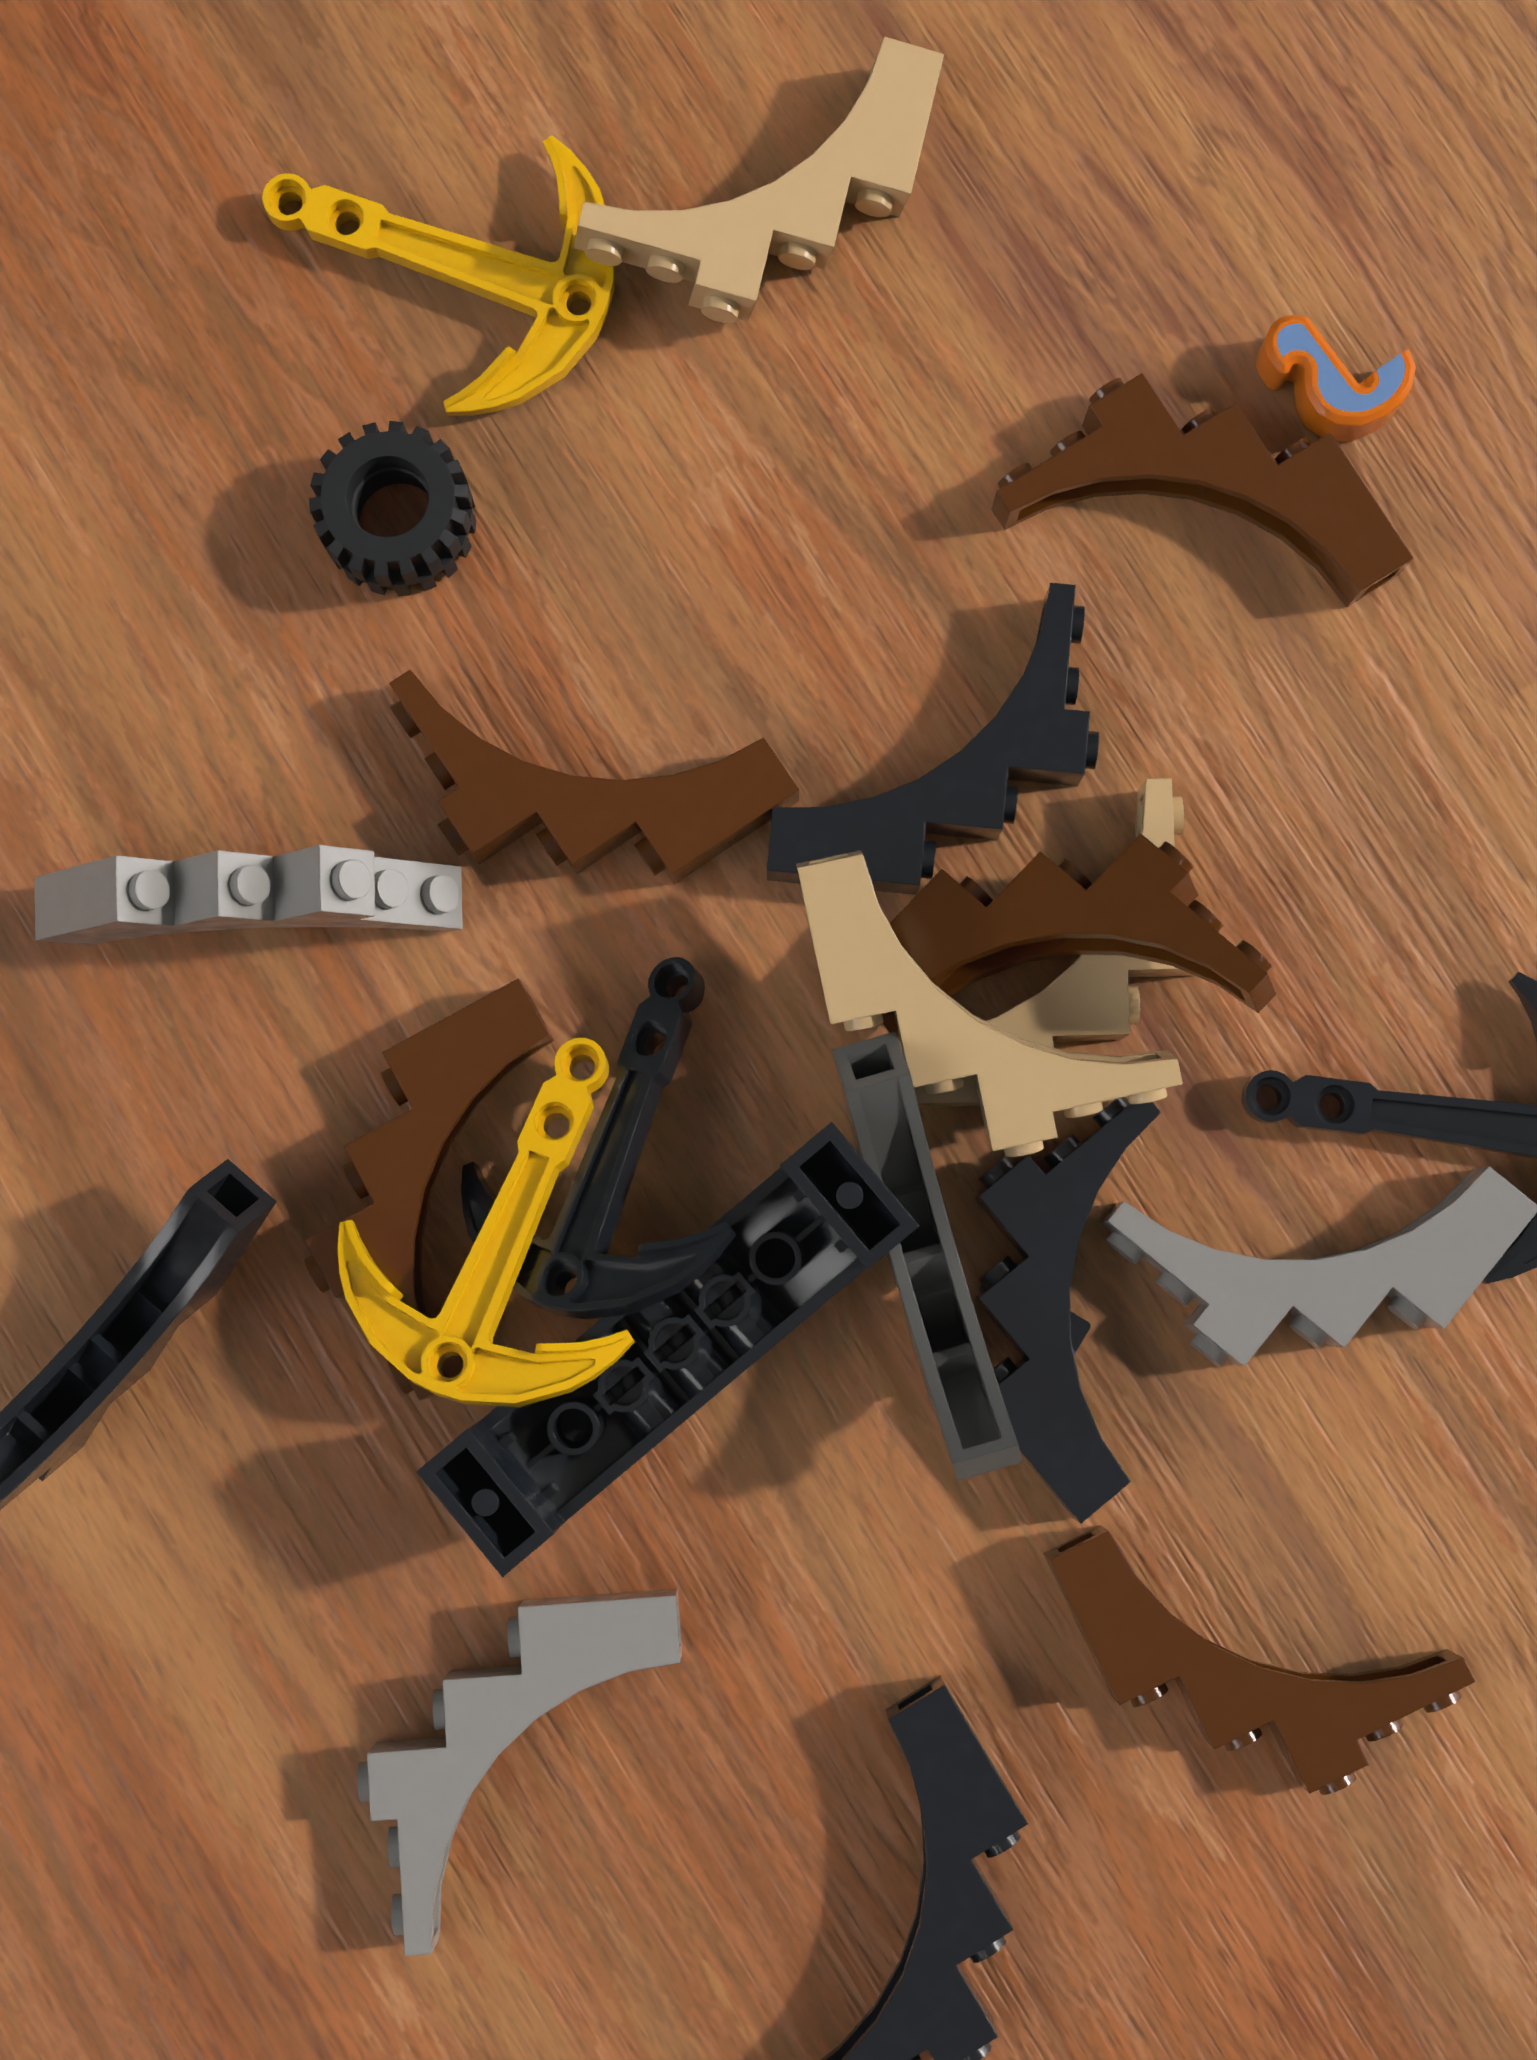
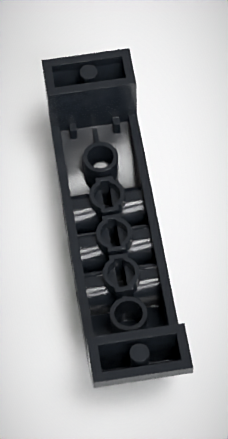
M830 1122L785 1160L776 1172L708 1228L710 1229L723 1222H727L737 1235L722 1255L698 1279L681 1292L634 1314L602 1317L574 1341L584 1342L628 1330L635 1343L616 1363L597 1378L573 1392L521 1407L497 1406L416 1471L502 1578L554 1535L569 1518L861 1272L872 1267L920 1226L833 1122Z

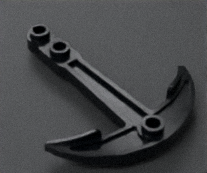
M672 957L665 959L651 972L648 980L650 997L638 1005L617 1061L619 1073L552 1234L547 1239H540L536 1236L532 1239L513 1290L536 1307L557 1315L579 1319L634 1314L685 1289L722 1255L737 1235L727 1222H723L708 1230L683 1238L639 1244L636 1254L640 1257L607 1255L662 1089L671 1082L677 1064L681 1059L683 1048L692 1026L689 1012L695 1010L701 1004L704 997L705 982L702 975L684 958ZM687 985L679 995L675 996L680 987ZM665 1042L662 1049L654 1054L656 1047L660 1043ZM470 1162L462 1168L461 1196L468 1235L474 1243L497 1196L488 1185L479 1166L474 1162ZM577 1277L573 1288L565 1294L567 1283Z
M1517 972L1508 983L1519 997L1531 1021L1537 1042V981ZM1273 1070L1261 1072L1250 1078L1242 1091V1105L1246 1113L1261 1123H1274L1287 1118L1298 1128L1352 1135H1363L1373 1131L1537 1159V1105L1382 1091L1375 1088L1371 1083L1312 1075L1302 1076L1293 1082L1287 1075ZM1262 1086L1272 1088L1277 1095V1104L1272 1110L1261 1108L1256 1101V1093ZM1324 1095H1332L1340 1103V1112L1335 1118L1326 1117L1320 1110L1319 1103ZM1537 1213L1484 1278L1483 1284L1513 1278L1537 1268Z

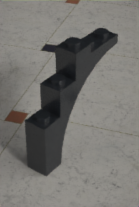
M1050 583L1043 602L1035 647L1023 676L997 715L960 752L919 779L873 798L827 807H773L767 880L800 884L796 864L860 850L863 853L874 891L917 895L921 878L932 879L934 871L936 841L924 840L925 834L997 841L1003 830V823L1014 824L1018 787L1008 786L1007 780L1078 786L1085 775V769H1095L1099 732L1089 731V711L1065 709V705L1076 704L1079 685V668L1069 667L1071 643H1081L1085 617V607L1074 605L1076 585Z
M1126 1097L1112 1100L1102 1111L1093 1116V1119L1100 1127L1084 1141L1080 1142L1072 1134L1046 1155L1044 1159L1051 1168L1045 1173L1029 1155L1022 1158L1016 1164L1010 1157L1005 1156L978 1179L986 1189L974 1198L1023 1257L1015 1264L1007 1255L978 1279L985 1287V1290L977 1295L975 1300L1023 1356L1016 1364L1009 1357H1006L995 1365L993 1370L1019 1444L1021 1456L1073 1519L1080 1524L1131 1482L1103 1441L1082 1393L1071 1343L1070 1286L1079 1238L1098 1190L1125 1149L1161 1113L1153 1102L1129 1104Z
M229 1159L225 1160L187 1190L165 1225L109 1297L43 1370L0 1412V1510L38 1478L44 1481L85 1445L109 1405L151 1370L178 1326L217 1295L277 1202Z
M940 1675L885 1709L891 1727L910 1765L920 1804L923 1864L916 1913L900 1960L874 2006L842 2043L821 2060H921L919 2054L926 2049L929 2050L934 2060H981L991 2050L992 2046L989 2042L999 2037L993 2017L960 1963L969 1957L973 1963H978L994 1955L1006 1944L1004 1936L1013 1931V1927L1008 1914L974 1858L983 1852L987 1858H991L1008 1850L1021 1838L1018 1830L1028 1825Z

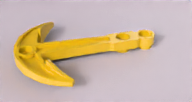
M552 135L542 142L557 180L559 214L562 229L565 230L560 257L555 262L545 261L391 214L382 204L327 185L311 189L303 178L295 174L285 173L277 175L266 184L263 190L262 201L264 208L272 223L280 229L296 231L304 228L314 241L366 259L381 257L536 318L517 353L511 347H506L481 376L460 392L443 401L447 416H473L498 412L520 405L566 377L593 345L608 317L615 292V266L597 263L589 259L585 255V251L574 249L583 203L589 202L605 205L602 194L583 163L569 148ZM290 201L302 203V207L298 212L291 215L282 213V208L286 203ZM353 220L360 224L358 230L352 234L343 235L339 233L340 226L346 221ZM581 299L590 303V309L583 315H574L568 310L570 304L575 300Z
M571 1039L564 1043L557 1051L554 1060L556 1076L542 1084L517 1140L519 1153L440 1314L436 1318H428L401 1302L400 1300L404 1295L394 1287L376 1266L361 1240L354 1221L351 1219L339 1224L337 1249L341 1283L345 1299L368 1342L410 1381L437 1396L465 1405L525 1406L573 1392L594 1380L616 1363L635 1343L629 1331L624 1330L607 1337L584 1342L536 1344V1354L493 1344L496 1329L558 1174L569 1166L594 1109L591 1093L602 1087L609 1074L608 1060L602 1048L591 1039ZM589 1061L595 1064V1070L590 1077L577 1079L573 1076V1069L578 1063ZM565 1119L569 1122V1129L566 1134L558 1138L547 1134V1128L553 1120ZM450 1356L462 1357V1371L455 1377H444L441 1371L443 1362Z

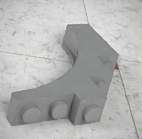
M317 845L277 856L216 850L177 861L116 855L35 877V941L94 945L121 939L161 934L250 928L358 927L438 932L463 929L461 866L374 857V851Z
M1490 1166L1472 1169L1438 1205L1398 1232L1353 1251L1308 1260H1266L1215 1250L1165 1229L1125 1201L1116 1203L1100 1224L1111 1232L1106 1242L1115 1251L1135 1265L1143 1258L1161 1273L1156 1283L1171 1297L1184 1306H1187L1192 1299L1199 1304L1184 1322V1325L1196 1334L1190 1344L1199 1353L1220 1368L1226 1360L1232 1365L1244 1367L1288 1312L1294 1316L1288 1325L1299 1336L1318 1349L1325 1342L1331 1347L1345 1348L1386 1295L1392 1298L1387 1305L1388 1309L1410 1327L1419 1330L1424 1324L1427 1328L1445 1329L1535 1216L1537 1204Z
M678 1588L523 1600L518 1606V1617H509L507 1624L510 1657H521V1666L450 1671L442 1680L443 1689H434L433 1691L434 1727L436 1730L445 1729L446 1737L377 1742L367 1753V1761L359 1762L357 1772L358 1796L361 1803L370 1802V1820L397 1819V1827H389L387 1841L390 1868H400L401 1894H393L391 1920L394 1936L404 1935L405 1956L432 1954L440 1939L442 1883L453 1836L472 1792L497 1756L533 1721L577 1692L630 1671L680 1663L682 1641Z

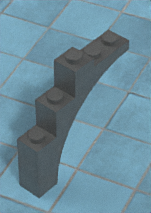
M896 1032L832 1049L857 1152L920 1225L886 1255L902 1301L914 1353L929 1399H931L956 1479L959 1481L1021 1463L1022 1458L1019 1444L991 1364L964 1276L932 1162L911 1073Z

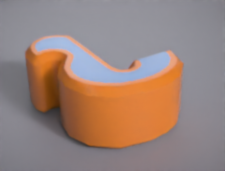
M1299 315L1284 316L1276 320L1271 325L1256 357L1258 374L1268 388L1276 391L1280 389L1284 381L1293 382L1295 385L1296 412L1307 429L1321 438L1331 433L1336 441L1352 442L1371 434L1387 423L1412 389L1416 369L1411 353L1407 349L1358 384L1311 320L1306 316Z

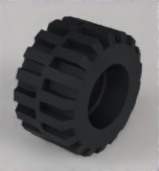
M389 421L388 431L385 432L379 431L376 422L363 425L365 436L354 440L350 432L346 433L338 439L343 449L337 455L328 449L320 459L326 471L324 474L314 472L310 484L316 495L315 498L309 499L310 513L316 522L313 526L338 569L342 568L348 579L358 586L366 582L372 592L385 595L387 587H394L398 596L412 595L411 585L421 583L424 591H428L437 586L433 576L442 571L449 578L458 570L454 561L455 557L459 555L466 558L472 547L468 534L475 533L477 520L473 512V508H475L473 496L458 459L454 460L450 448L441 439L433 443L428 430L416 426L412 434H408L404 423ZM399 483L410 484L422 489L429 495L427 510L423 518L414 528L406 533L392 537H381L370 534L360 527V516L366 501L373 493L385 486Z

